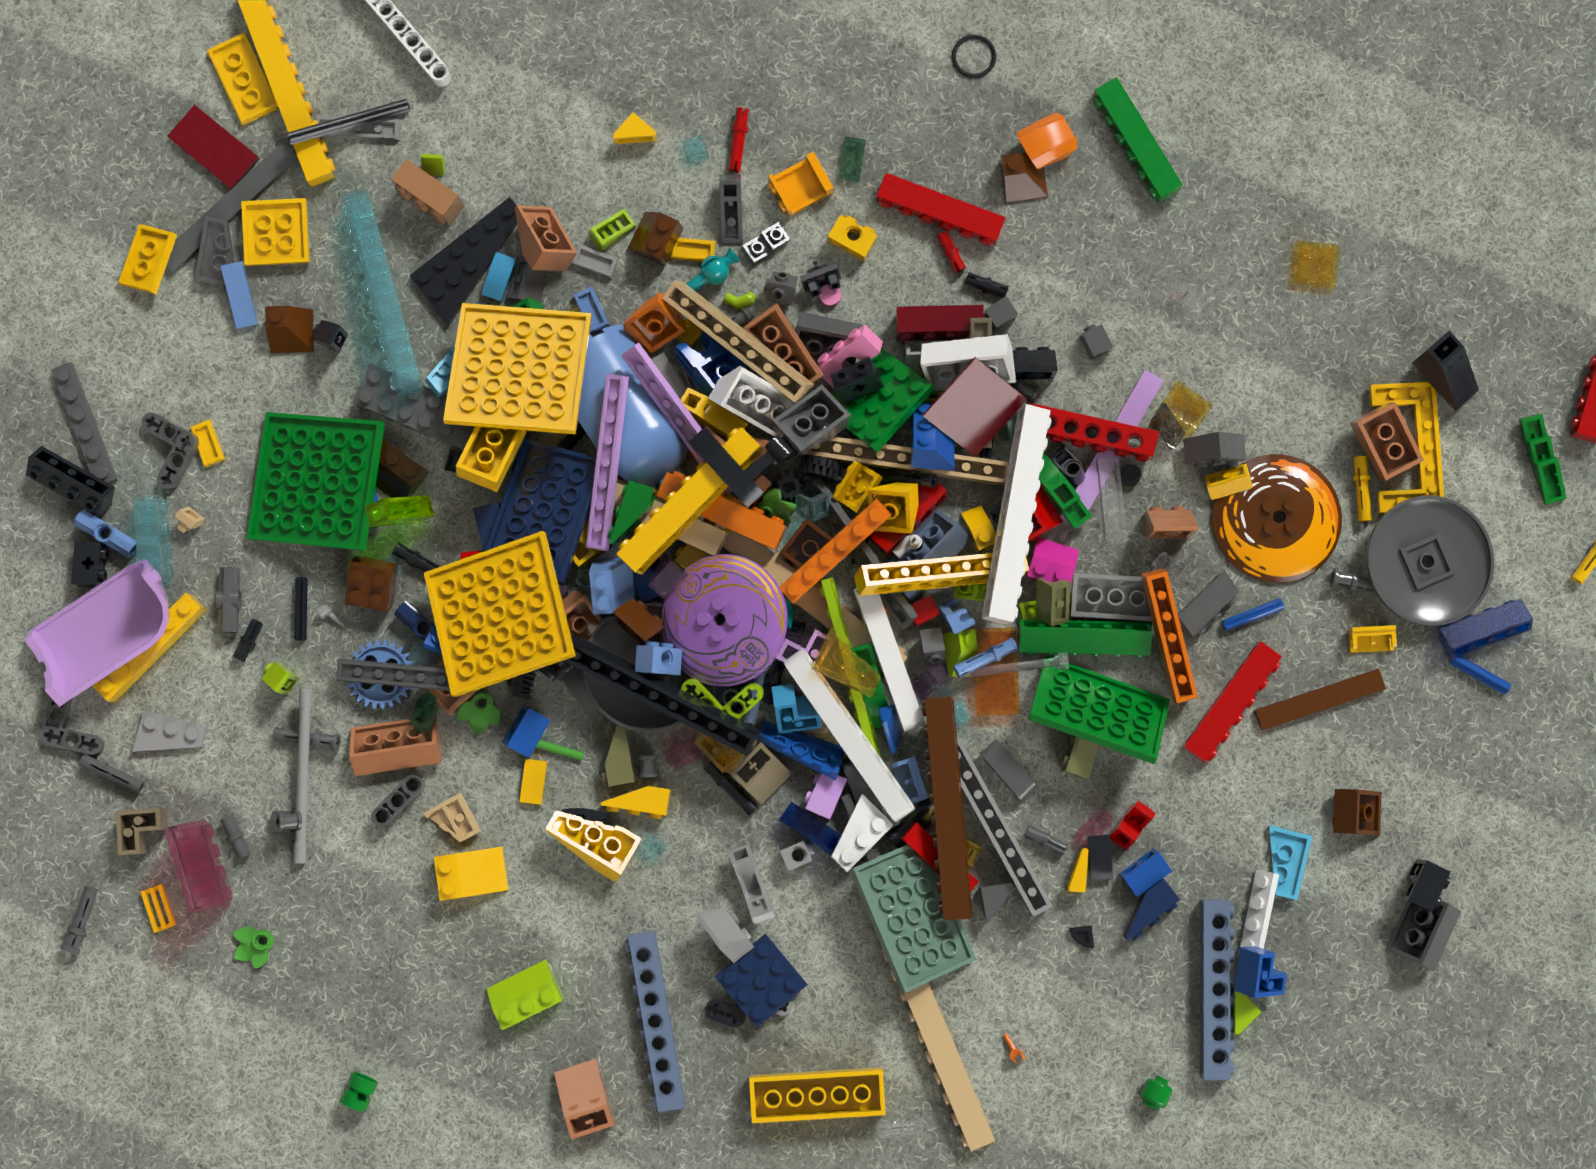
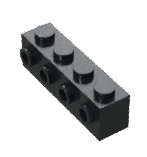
M43 446L39 447L28 457L26 476L32 480L37 481L97 516H101L112 505L115 487Z

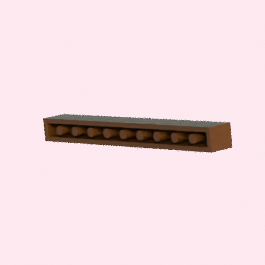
M954 696L926 698L925 703H922V714L927 719V725H924V737L928 738L929 747H926V759L930 760L931 769L927 770L928 782H932L933 791L929 792L930 804H934V813H931L932 826H936V835H933L934 849L938 848V857H935L936 871H940V879L937 880V891L942 895V901L939 902V913L943 915L944 921L971 919L973 914Z

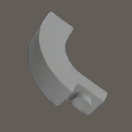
M747 844L728 851L753 923L757 924L775 917L750 845Z

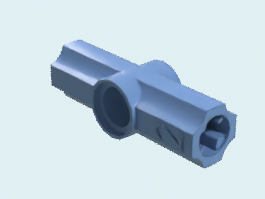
M83 509L76 516L73 525L130 559L138 550V541L87 510ZM106 529H110V536L104 539L103 532Z

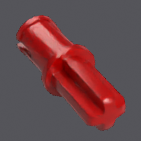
M947 231L940 233L937 239L945 253L943 256L944 258L947 257L954 274L966 269L967 267L958 253L959 248L955 247Z

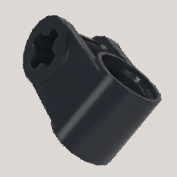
M1061 444L1060 449L1053 455L1047 456L1071 485H1079L1084 481L1085 473L1081 462L1065 444ZM1073 470H1078V471H1079V472H1078L1077 474H1075V475L1069 474V473H1070L1071 471H1073Z

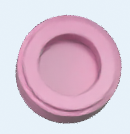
M828 284L822 287V293L820 294L822 304L828 307L837 305L841 299L840 289L830 290Z

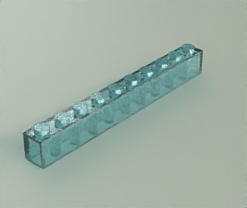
M363 190L343 195L344 204H340L343 217L348 216L349 223H345L348 235H353L355 242H351L354 255L358 254L360 261L356 262L359 274L364 273L366 279L362 281L364 292H369L371 299L367 300L370 313L375 312L376 319H372L376 332L380 331L382 338L378 339L381 351H386L387 358H383L387 371L391 370L393 377L389 378L392 391L397 390L398 397L422 391L424 389L368 191Z

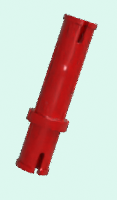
M743 107L736 108L735 124L731 130L733 138L728 171L733 172L735 168L734 173H741L745 135L748 133L747 121L750 110L744 108L742 114Z

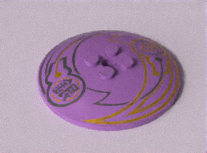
M728 554L703 558L687 567L670 587L662 610V621L664 622L663 637L665 643L674 644L673 648L682 649L681 669L690 677L714 686H734L748 682L763 673L773 663L784 643L788 618L783 593L772 575L765 568L750 559ZM722 613L725 616V623L719 626L716 623V617Z

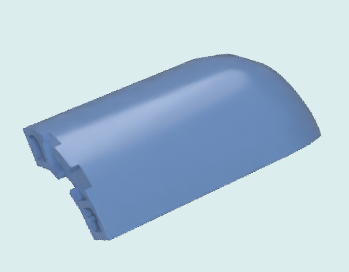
M623 325L603 328L601 330L602 333L592 337L589 334L578 421L597 449L606 374L629 376L618 475L628 482L630 480L652 488L660 487L667 472L671 474L674 471L678 472L685 461L688 447L622 358V354L636 345L630 335L624 330Z

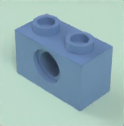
M646 642V646L637 645L635 672L681 675L682 649L673 648L674 644L660 643L659 647V642Z

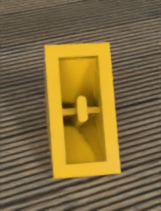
M632 112L615 131L613 139L615 144L657 141V135L654 129Z

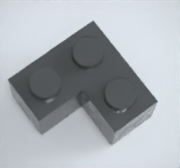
M1214 432L1183 439L1185 464L1194 465L1195 469L1207 468V464L1210 463L1212 465L1225 464L1226 467L1237 466L1238 462L1246 460L1243 434Z

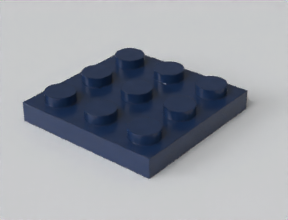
M766 933L753 943L754 948L735 963H729L714 976L756 1028L808 985Z

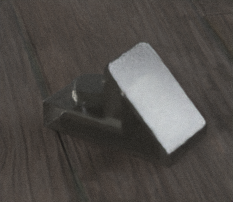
M1161 403L1152 417L1148 429L1159 431L1168 448L1176 449L1185 432L1166 403Z

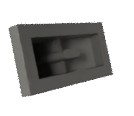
M1012 882L980 887L984 916L987 920L990 921L1014 888L1015 885Z

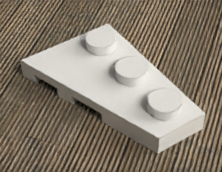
M861 794L831 855L846 872L893 826L863 794Z

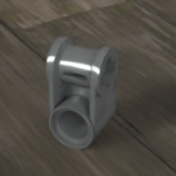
M272 812V834L292 833L293 831L301 830V812Z

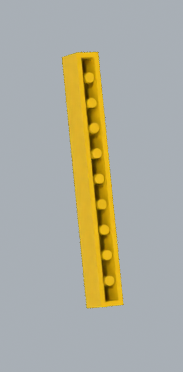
M238 0L288 132L318 124L317 120L313 121L311 114L314 113L310 101H306L304 98V94H307L302 81L298 82L296 75H299L296 64L290 62L289 56H292L287 43L284 44L282 41V37H284L283 30L280 24L276 25L274 18H277L274 7L272 5L269 6L267 0ZM320 137L293 144L306 180L311 187L335 178L333 171L336 170L332 158H327L326 152L329 149L324 139L321 140Z

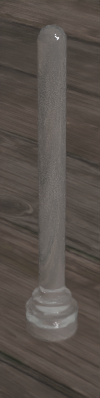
M1058 653L1054 658L984 666L965 676L973 677L1047 667L1067 670L1069 669L1068 653Z

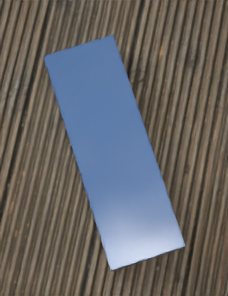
M243 261L222 265L221 270L236 329L259 324Z

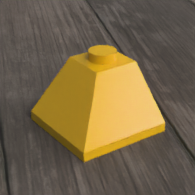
M896 482L868 489V505L877 498L891 513V516L874 531L911 534L919 505L918 484Z

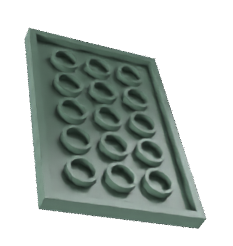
M904 845L850 869L901 994L907 993L976 960L960 920L944 921L943 915L939 913V902L942 901V895L937 891V880L940 879V876L908 845Z

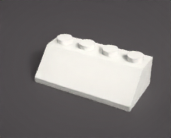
M1008 334L922 344L920 364L926 380L934 386V391L945 390L974 357L1007 383L1016 382L1013 351Z
M741 366L720 378L708 399L774 437L777 435L782 437L784 435L772 423V420L795 404V402L772 384Z

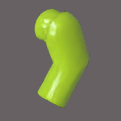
M728 292L723 302L737 310H742L743 307L744 309L751 307L756 300V296L753 292H747L740 297H736Z

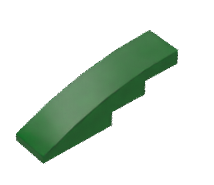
M1538 413L1520 418L1519 423L1523 440L1544 504L1547 505L1567 499L1558 457L1554 456L1551 437L1546 433L1543 414Z

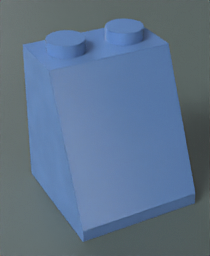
M621 558L592 560L589 576L593 615L613 613L631 598L635 601L639 600L633 585V570Z

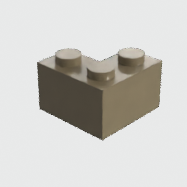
M167 808L116 811L118 856L146 854V832L168 830Z

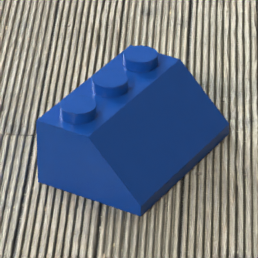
M922 403L911 416V468L954 471V440L923 417L925 411L932 404Z

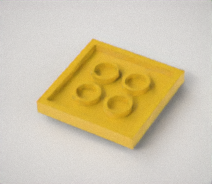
M306 198L241 201L245 266L310 263Z

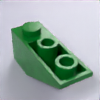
M630 480L628 485H624L621 494L624 498L621 506L618 505L615 512L617 520L615 526H611L608 534L610 544L616 546L651 511L658 490Z

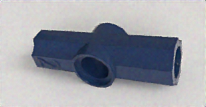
M407 600L394 613L416 636L425 641L434 624L433 622L429 621ZM428 623L429 631L422 635L420 633V626Z

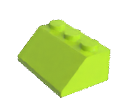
M547 960L487 988L492 1010L502 1030L565 1000Z

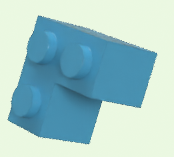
M793 684L772 687L779 734L822 728L820 715L806 695L795 697Z

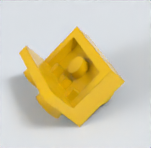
M854 461L847 468L842 482L835 488L832 498L842 502L856 513H861L868 503V489L877 487L883 477L866 465Z

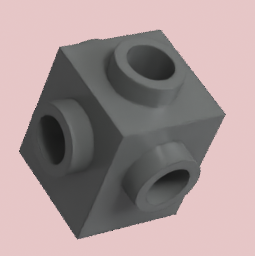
M773 271L771 278H767L765 282L766 300L776 304L792 305L798 276Z

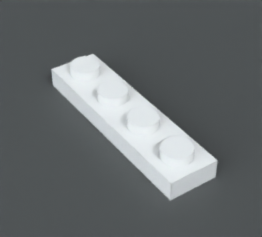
M1256 869L1240 947L1257 946L1264 949L1279 874Z

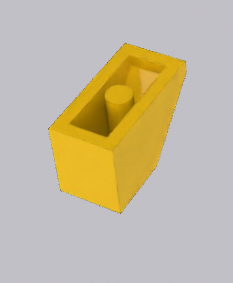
M980 505L961 513L977 553L994 547L996 533L982 506Z

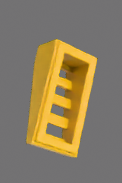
M1081 848L1066 891L1086 892L1088 848Z

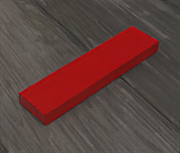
M915 822L901 840L940 876V871H936L935 857H938V848L934 849L933 837ZM969 873L970 891H972L979 881Z

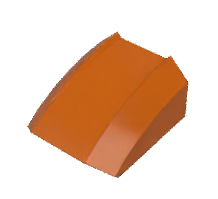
M1058 113L1049 115L1016 133L1023 148L1037 169L1065 159L1077 150V137L1074 136L1068 126L1064 115Z
M660 292L640 306L623 323L624 330L636 343H640L642 348L648 353L655 352L682 334L686 326L682 313L662 299L665 294Z

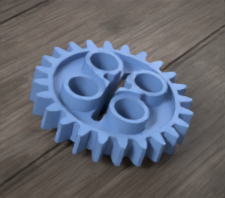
M376 639L375 645L367 641L368 648L360 645V653L353 651L356 657L355 660L368 661L370 657L374 656L377 662L390 663L392 660H396L398 664L413 665L415 661L407 660L411 656L410 653L402 654L405 649L403 646L397 649L396 642L389 646V640L387 639L384 640L383 645L379 639ZM351 682L347 685V688H354L351 693L352 696L359 695L357 702H362L365 699V707H369L372 703L373 709H377L380 704L383 710L386 709L387 703L390 707L394 708L395 700L398 703H403L401 696L409 697L406 690L414 689L413 687L394 686V690L388 693L385 690V685L373 684L370 689H366L364 683Z

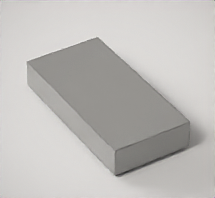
M579 244L576 250L577 255L571 264L612 279L619 258Z

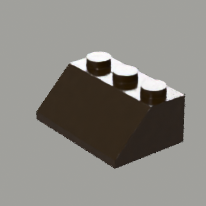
M382 439L376 487L404 507L429 472L388 441Z

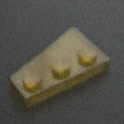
M830 628L811 669L871 698L881 676L862 658H859L850 649L849 645L845 642L843 643Z

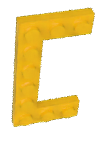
M1429 382L1370 385V407H1380L1388 402H1396L1397 406L1413 405L1416 445L1424 461L1418 463L1420 489L1378 491V514H1385L1396 504L1413 497L1428 495L1444 497L1436 389Z

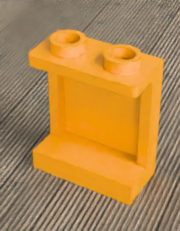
M814 151L807 154L805 160L774 176L773 174L768 175L769 182L767 186L772 195L776 193L779 198L777 204L781 212H786L789 217L834 193V187Z

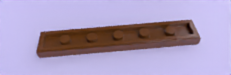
M1375 669L1254 711L1262 731L1385 690L1386 687L1380 670Z

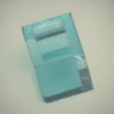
M800 493L795 495L797 514L813 522L830 515L829 495L821 493L812 498Z

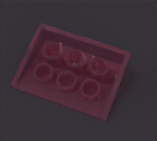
M200 820L164 828L189 914L208 912L232 904V890L230 886H226L224 878L227 877L224 866L220 865L218 859L220 850L218 845L213 842L214 830L211 823H208L207 820Z

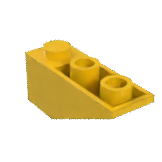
M687 388L681 398L682 403L699 425L707 426L712 431L725 437L733 429L742 427L745 430L748 425L747 422L695 390Z
M647 786L603 801L601 805L606 806V811L618 812L619 808L627 809V814L640 816V812L649 813L650 818L661 819L662 815L667 816L671 790Z

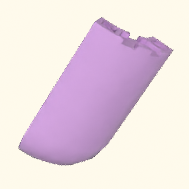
M140 560L127 566L27 632L24 641L35 654L38 662L45 664L47 670L43 673L46 681L45 691L59 707L153 646L163 636L169 621L168 598L160 574L148 560Z

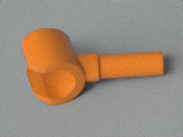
M1008 1033L1004 1034L1003 1038L1011 1051L1010 1059L1018 1065L1015 1057L1020 1054L1025 1061L1026 1057L1023 1052L1015 1047Z

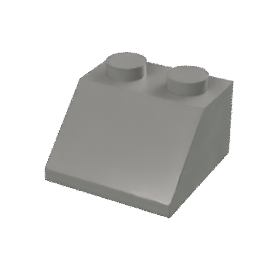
M720 908L696 915L717 947L733 963L754 948L750 941L752 935L745 927L741 929L738 925L741 921L734 912L729 913L725 908Z

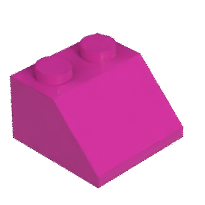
M1040 537L1037 538L1029 564V571L1026 573L1025 578L1037 582V578L1042 577L1050 583L1066 579L1071 583L1079 550Z

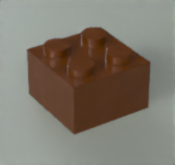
M806 518L780 553L800 568L829 542L832 537Z
M355 556L349 563L345 604L387 612L394 603L398 563Z

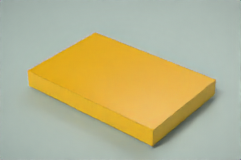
M139 224L118 284L156 295L177 234Z

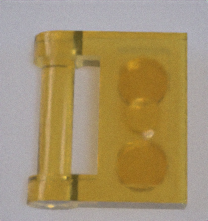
M1177 381L1156 413L1165 415L1185 429L1188 435L1192 436L1213 404L1180 381ZM1170 403L1192 417L1194 422L1191 424L1167 406Z

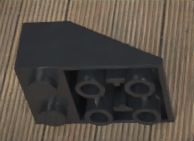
M1450 330L1412 362L1454 411H1457L1479 390L1465 348Z

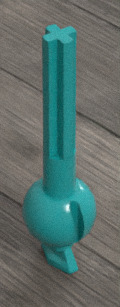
M731 248L721 258L717 255L706 257L700 266L701 273L686 284L697 292L707 283L712 285L723 283L729 275L728 267L740 262L739 257Z

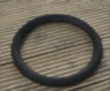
M968 35L961 38L955 44L952 51L954 67L959 73L969 78L985 76L993 69L996 63V50L993 44L981 35ZM970 39H978L989 46L992 52V61L986 70L981 73L972 74L960 68L956 60V53L963 42Z

